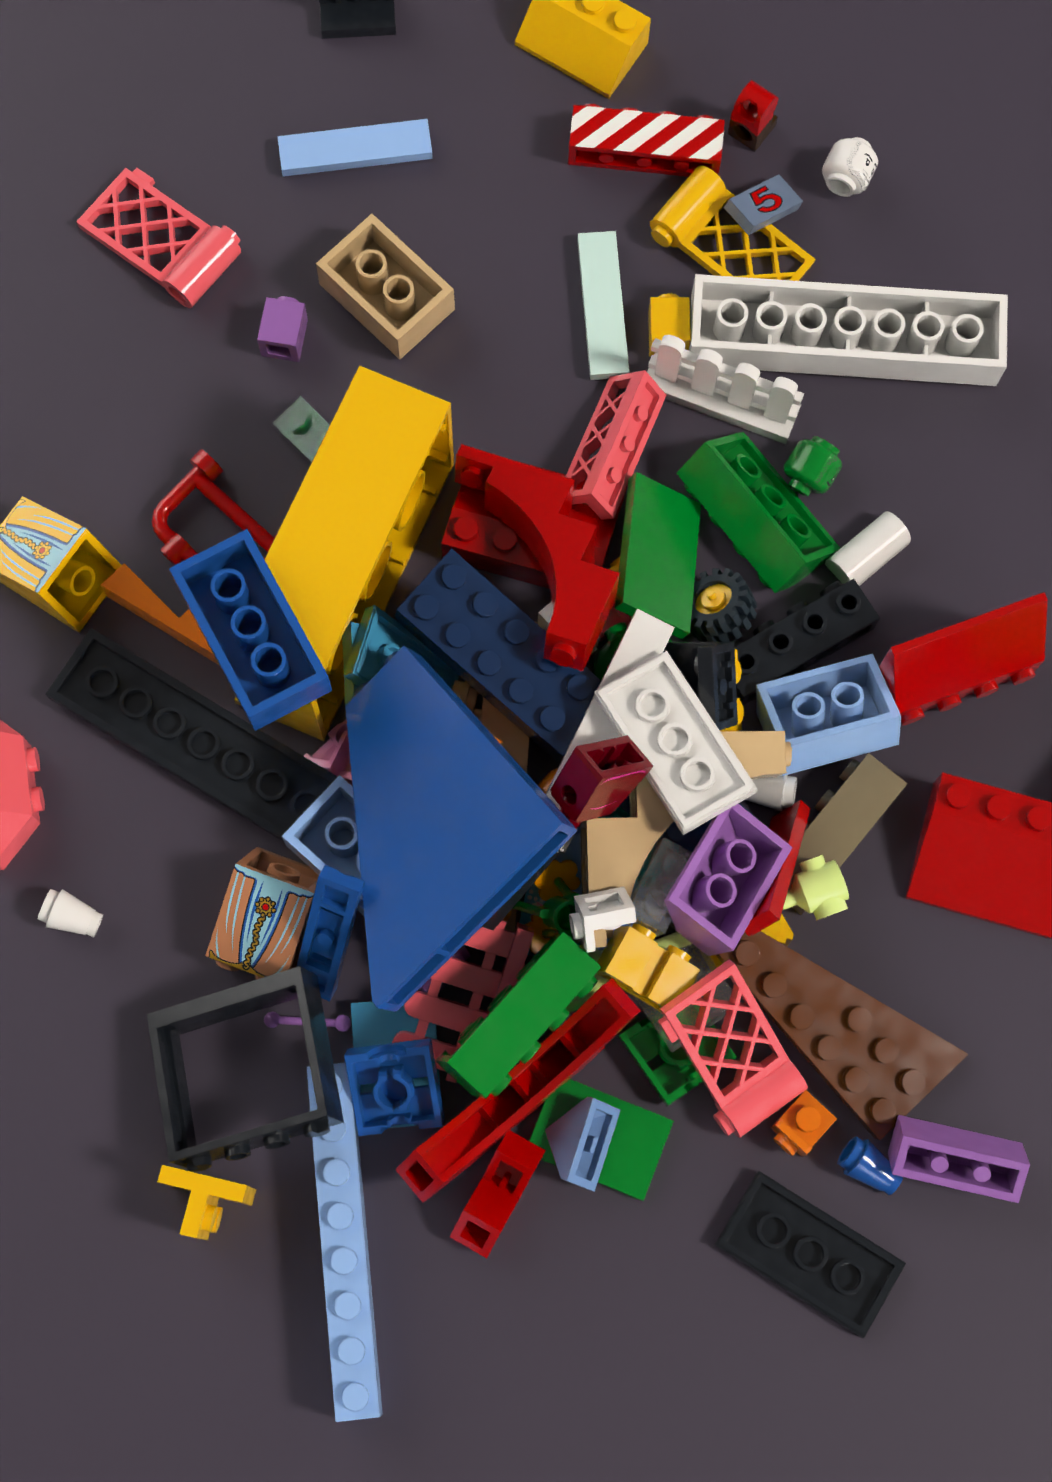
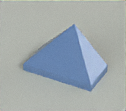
M587 1096L545 1129L562 1180L595 1192L621 1111L620 1109Z

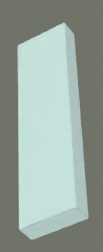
M616 231L578 233L577 242L590 380L609 379L610 376L629 373Z

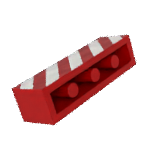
M597 104L573 105L568 165L689 177L696 167L703 165L719 174L725 120L715 119L708 115H699L697 117L682 116L670 111L659 113L642 112L630 107L612 109L602 108Z

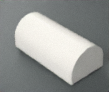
M885 511L827 559L825 565L842 584L854 578L860 586L909 545L911 541L910 533L896 515Z

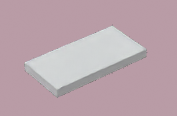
M667 651L594 691L595 699L619 736L628 735L652 763L653 768L645 777L683 835L757 793L756 785Z

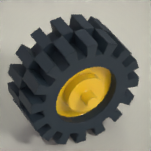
M713 568L712 575L708 576L706 571L700 573L702 579L698 582L694 581L691 633L700 642H718V639L722 642H730L729 636L733 634L736 639L742 636L740 629L744 628L748 631L752 626L748 619L755 620L757 615L754 610L757 608V602L746 581L738 572L734 574L732 569L725 568L723 574L719 568Z

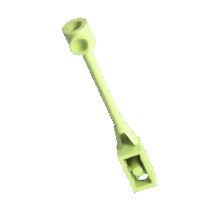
M823 855L799 863L802 872L794 874L792 887L788 890L783 910L798 905L807 913H814L816 920L848 909L845 900L849 899L848 889L835 860L825 862ZM678 932L654 940L664 950L669 945L681 949L692 944ZM583 944L579 945L586 952L585 948H583ZM596 948L595 952L587 954L597 962L604 949L598 950ZM596 973L594 976L598 979V982L593 989L582 999L576 996L566 1009L570 1013L578 1010L608 980Z

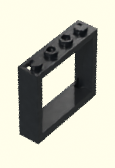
M301 966L147 1014L169 1163L185 1167L190 1172L203 1171L212 1167V1161L222 1158L229 1161L244 1159L251 1156V1150L263 1146L266 1149L285 1147L291 1143L290 1138L303 1134L305 1137L322 1136L330 1132V1126L344 1123L317 975ZM298 998L318 1109L197 1145L180 1035Z

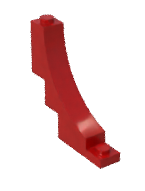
M461 444L456 454L455 483L485 492L484 509L502 520L518 534L533 552L546 575L551 591L553 615L546 631L543 658L563 667H571L583 671L615 603L620 573L589 563L594 553L597 525L568 516L572 508L575 480Z

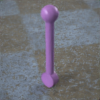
M271 1011L264 1016V1023L269 1028H275L278 1024L302 1025L301 1017L279 1016L278 1013ZM339 1015L336 1019L325 1018L326 1027H336L339 1032H346L351 1028V1020L346 1015Z

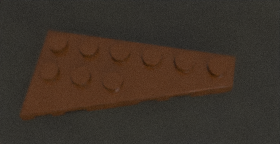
M761 931L753 936H748L744 933L734 951L716 954L722 963L729 959L735 963L758 1005L874 1139L881 1140L895 1127L898 1115L906 1116L969 1055Z

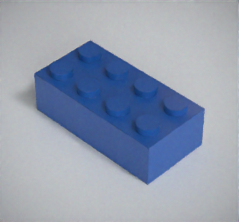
M248 529L169 568L180 593L255 731L332 691L330 680Z

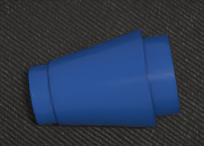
M857 1136L852 1138L842 1150L837 1164L844 1169L843 1173L879 1191H883L887 1195L893 1194L903 1180L901 1176L892 1175L889 1160L869 1139L861 1140Z

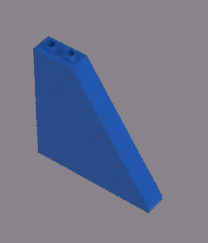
M406 646L389 655L380 671L370 681L361 684L356 689L354 697L345 705L361 880L365 881L362 895L372 1002L379 1009L397 1012L578 831L420 654Z

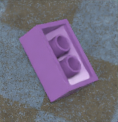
M736 804L714 817L664 900L676 931L708 956L734 951L789 855L792 846L740 804Z

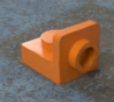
M805 1090L771 1126V1129L777 1134L773 1139L790 1156L797 1152L803 1157L812 1150L813 1145L837 1118Z

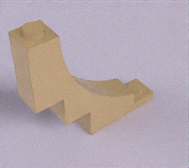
M720 731L751 779L777 777L787 773L786 767H789L792 761L791 743L785 741V731ZM646 777L629 794L630 817L594 818L581 823L582 894L624 886L629 897H631L635 881L645 859L657 840L670 824L674 822ZM594 930L595 948L607 947V939L613 938V930Z

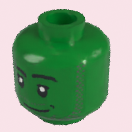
M815 435L811 440H799L783 466L785 474L791 479L788 486L806 497L810 495L811 491L817 494L826 493L842 468V461L838 457L840 450L828 441Z

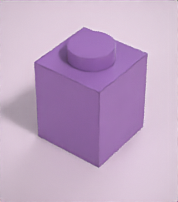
M281 296L278 299L266 297L257 338L261 356L299 362L308 322L305 303H300L298 300L287 296Z

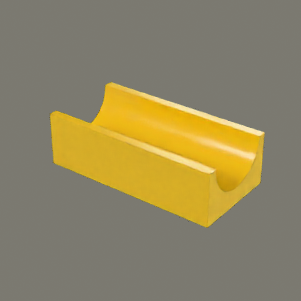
M360 365L265 557L266 564L324 667L332 687L331 692L275 721L324 741L345 697L342 636L350 622L361 623L365 608L376 605L385 612L454 466L451 403ZM235 697V703L241 706L237 697Z

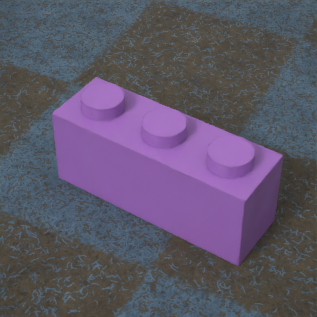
M902 1115L897 1117L887 1152L892 1175L1015 1203L1020 1201L1030 1167L1023 1143Z

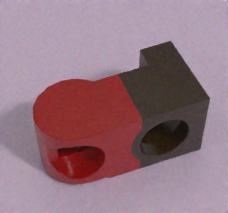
M751 80L741 91L735 102L727 134L755 152L777 124L778 117L774 115V110L779 98ZM740 125L746 128L751 136L743 132Z

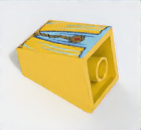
M22 496L0 525V582L80 633L106 597L100 584L122 565L85 527Z

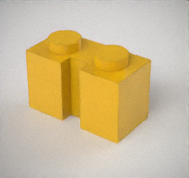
M636 923L632 927L621 926L615 929L613 938L609 939L607 947L604 948L597 961L601 966L597 972L598 975L608 981L613 978L624 991L661 1012V1007L693 985L700 969L689 963L691 956L688 953L672 945H669L664 950L654 941L655 933Z

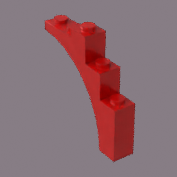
M613 978L610 979L541 1043L539 1050L525 1064L520 1062L508 1073L512 1080L499 1095L494 1097L490 1093L487 1098L479 1097L448 1124L418 1146L395 1170L422 1203H424L481 1158L507 1132L533 1113L554 1091L589 1064L605 1048V1045L641 1010Z

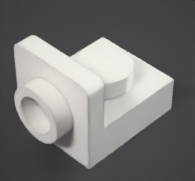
M624 886L574 896L576 913L569 914L572 936L574 940L581 939L587 953L596 951L594 930H614L624 924L636 922L635 906Z

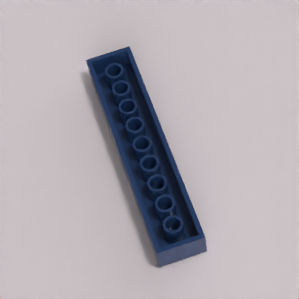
M451 548L398 607L393 618L554 760L561 764L590 705L594 691L597 690L601 680L587 667L580 671L571 667H563L553 661L544 659L546 631ZM629 795L615 810L622 818L630 817ZM712 819L685 835L681 833L676 823L673 822L657 840L655 845L674 860L673 864L682 871Z

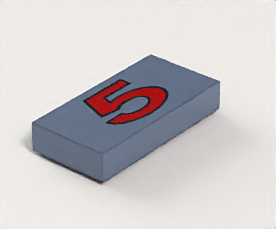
M778 174L730 198L724 209L750 235L797 211L803 200Z

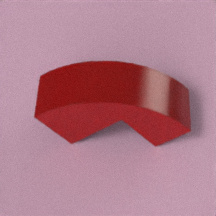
M512 1131L507 1132L481 1181L463 1209L450 1238L487 1259L546 1150Z

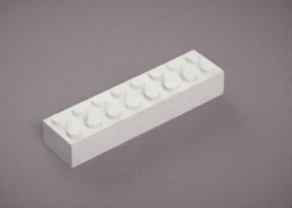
M695 274L691 294V341L689 351L699 354L702 349H710L719 353L723 357L722 363L737 368L739 363H748L760 371L997 386L1007 368L1008 295Z

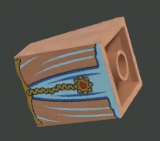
M259 847L253 849L235 864L205 956L216 960V964L226 970L239 971L241 969L254 974L256 980L296 968L319 875L305 864Z

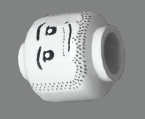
M859 137L840 139L833 145L822 168V174L827 187L833 193L843 197L862 193L866 190L877 168L878 158L870 143L865 139Z

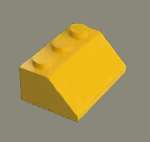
M532 0L515 39V45L609 99L647 46L651 18L620 0Z

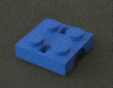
M431 1038L347 1048L344 1058L358 1136L382 1134L384 1130L401 1124H414L419 1126V1129L443 1126L445 1116ZM428 1077L429 1085L414 1086L413 1078ZM376 1083L375 1087H372V1092H361L360 1085Z

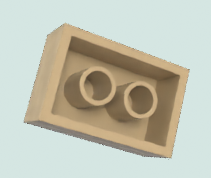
M370 214L316 263L319 284L399 360L455 310L454 289L373 214Z

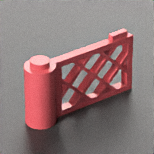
M136 167L133 172L125 168L76 223L81 230L164 287L180 304L187 308H192L241 253V248L238 245L240 238L232 229L225 225L221 228L215 225L211 227L153 187L155 184L154 179ZM129 183L139 190V199L119 202V194ZM163 206L167 209L168 219L147 222L146 208ZM140 209L141 223L121 225L120 212ZM114 213V227L98 229L92 224L99 215ZM192 226L198 230L190 240L176 241L175 228ZM169 229V243L149 245V231ZM142 233L143 246L125 248L122 245V235ZM171 252V261L161 272L151 266L150 255Z
M730 959L660 1008L664 1016L658 1020L659 1025L671 1043L679 1040L713 1097L718 1110L713 1117L727 1136L734 1133L737 1137L741 1138L808 1089L804 1078L788 1058L738 968ZM730 976L734 985L729 1001L713 999L717 985ZM690 1004L700 1006L695 1026L681 1024L676 1014ZM711 1007L727 1009L721 1029L705 1027ZM737 1011L751 1013L752 1018L748 1032L732 1031ZM687 1033L692 1034L691 1040L688 1037ZM702 1036L719 1037L713 1057L699 1055L698 1050ZM729 1039L745 1041L740 1060L724 1059ZM755 1042L769 1044L773 1051L772 1054L759 1063L750 1062ZM721 1067L737 1069L734 1081L720 1091L717 1086V1080Z

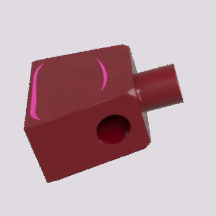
M628 735L576 746L551 787V796L560 805V811L577 829L583 821L610 815L650 772L653 765Z

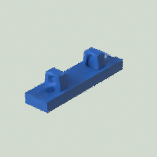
M325 865L318 876L296 967L301 966L317 975L321 998L330 1002L337 989L365 881L354 876L345 875L339 870Z

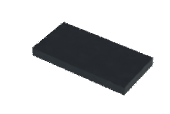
M757 1171L714 1244L860 1338L866 1336L906 1265L901 1259L760 1171Z

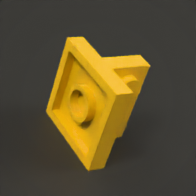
M166 1165L161 1166L157 1181L168 1186L191 1191L180 1235L208 1240L210 1232L217 1233L223 1212V1208L217 1207L219 1198L252 1206L256 1189L244 1184Z

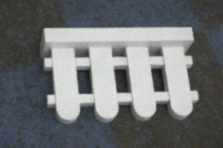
M664 335L662 340L654 339L651 351L655 352V354L651 356L647 373L667 395L666 400L780 443H787L804 393L797 391L798 385L793 380L777 377L772 382L759 377L760 370L748 363H739L737 368L722 363L723 357L716 351L702 349L699 354L686 350L684 341L673 335Z

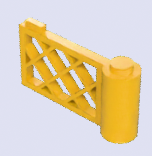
M703 165L696 167L650 221L651 235L659 245L680 248L715 276L800 281L816 261L814 257L772 224L758 230L764 233L769 240L770 248L750 249L748 234L739 224L720 226L719 211L735 195L726 189L723 180L718 174ZM713 220L714 226L707 227V225ZM741 233L743 250L724 251L722 234ZM715 234L717 252H703L692 243L699 235ZM792 255L803 264L796 272L780 273L778 256ZM771 256L773 273L754 275L751 257ZM745 258L747 275L733 276L726 270L725 259Z

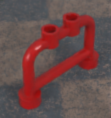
M200 449L189 460L194 467L158 503L153 511L151 520L153 531L159 540L165 544L160 549V552L173 565H177L198 554L184 538L168 526L167 522L171 512L197 488L243 531L248 529L253 540L268 553L276 535L273 537L213 483L223 472V469L207 452Z

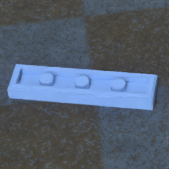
M428 119L277 136L283 177L433 159Z

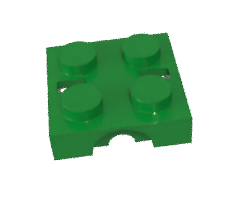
M690 1004L676 1015L680 1023L695 1026L700 1006ZM655 1011L620 1034L618 1038L666 1107H668L703 1081L679 1040L673 1043L668 1040L658 1023V1020L664 1015L659 1011ZM708 1017L705 1027L716 1028ZM687 1033L688 1037L691 1040L692 1034ZM702 1036L698 1050L699 1055L713 1057L719 1037ZM727 1045L724 1059L734 1060L737 1056L730 1046ZM660 1055L665 1063L652 1071L647 1062Z

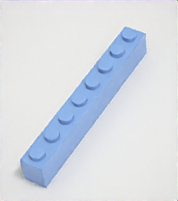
M337 1063L333 1065L344 1123L330 1126L329 1133L312 1137L335 1422L378 1418L383 1415L359 1136L346 1064ZM308 1066L307 1079L310 1111H314L318 1108L311 1069Z

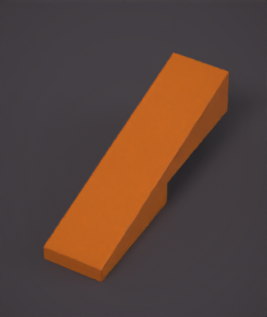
M125 563L100 584L108 598L219 665L190 609L178 618Z

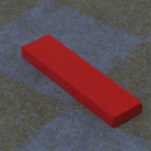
M802 800L797 801L791 807L784 809L771 818L769 829L792 846V849L744 933L748 936H753L780 920L811 808Z

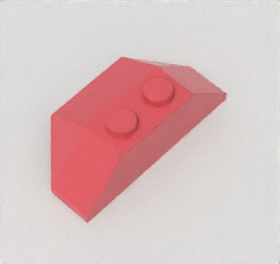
M0 720V870H4L37 829L40 825L39 811L45 810L41 786L36 787L34 772L40 771L38 750L36 747L32 748L20 733L2 720Z

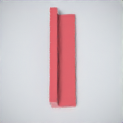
M646 370L609 377L565 476L575 480L572 505L587 503L601 520L614 519L628 487V480L635 471L667 396ZM626 388L625 392L616 398L619 389ZM614 416L612 422L602 429L603 425ZM600 447L599 452L588 460L590 455ZM586 479L583 489L575 490L577 485Z

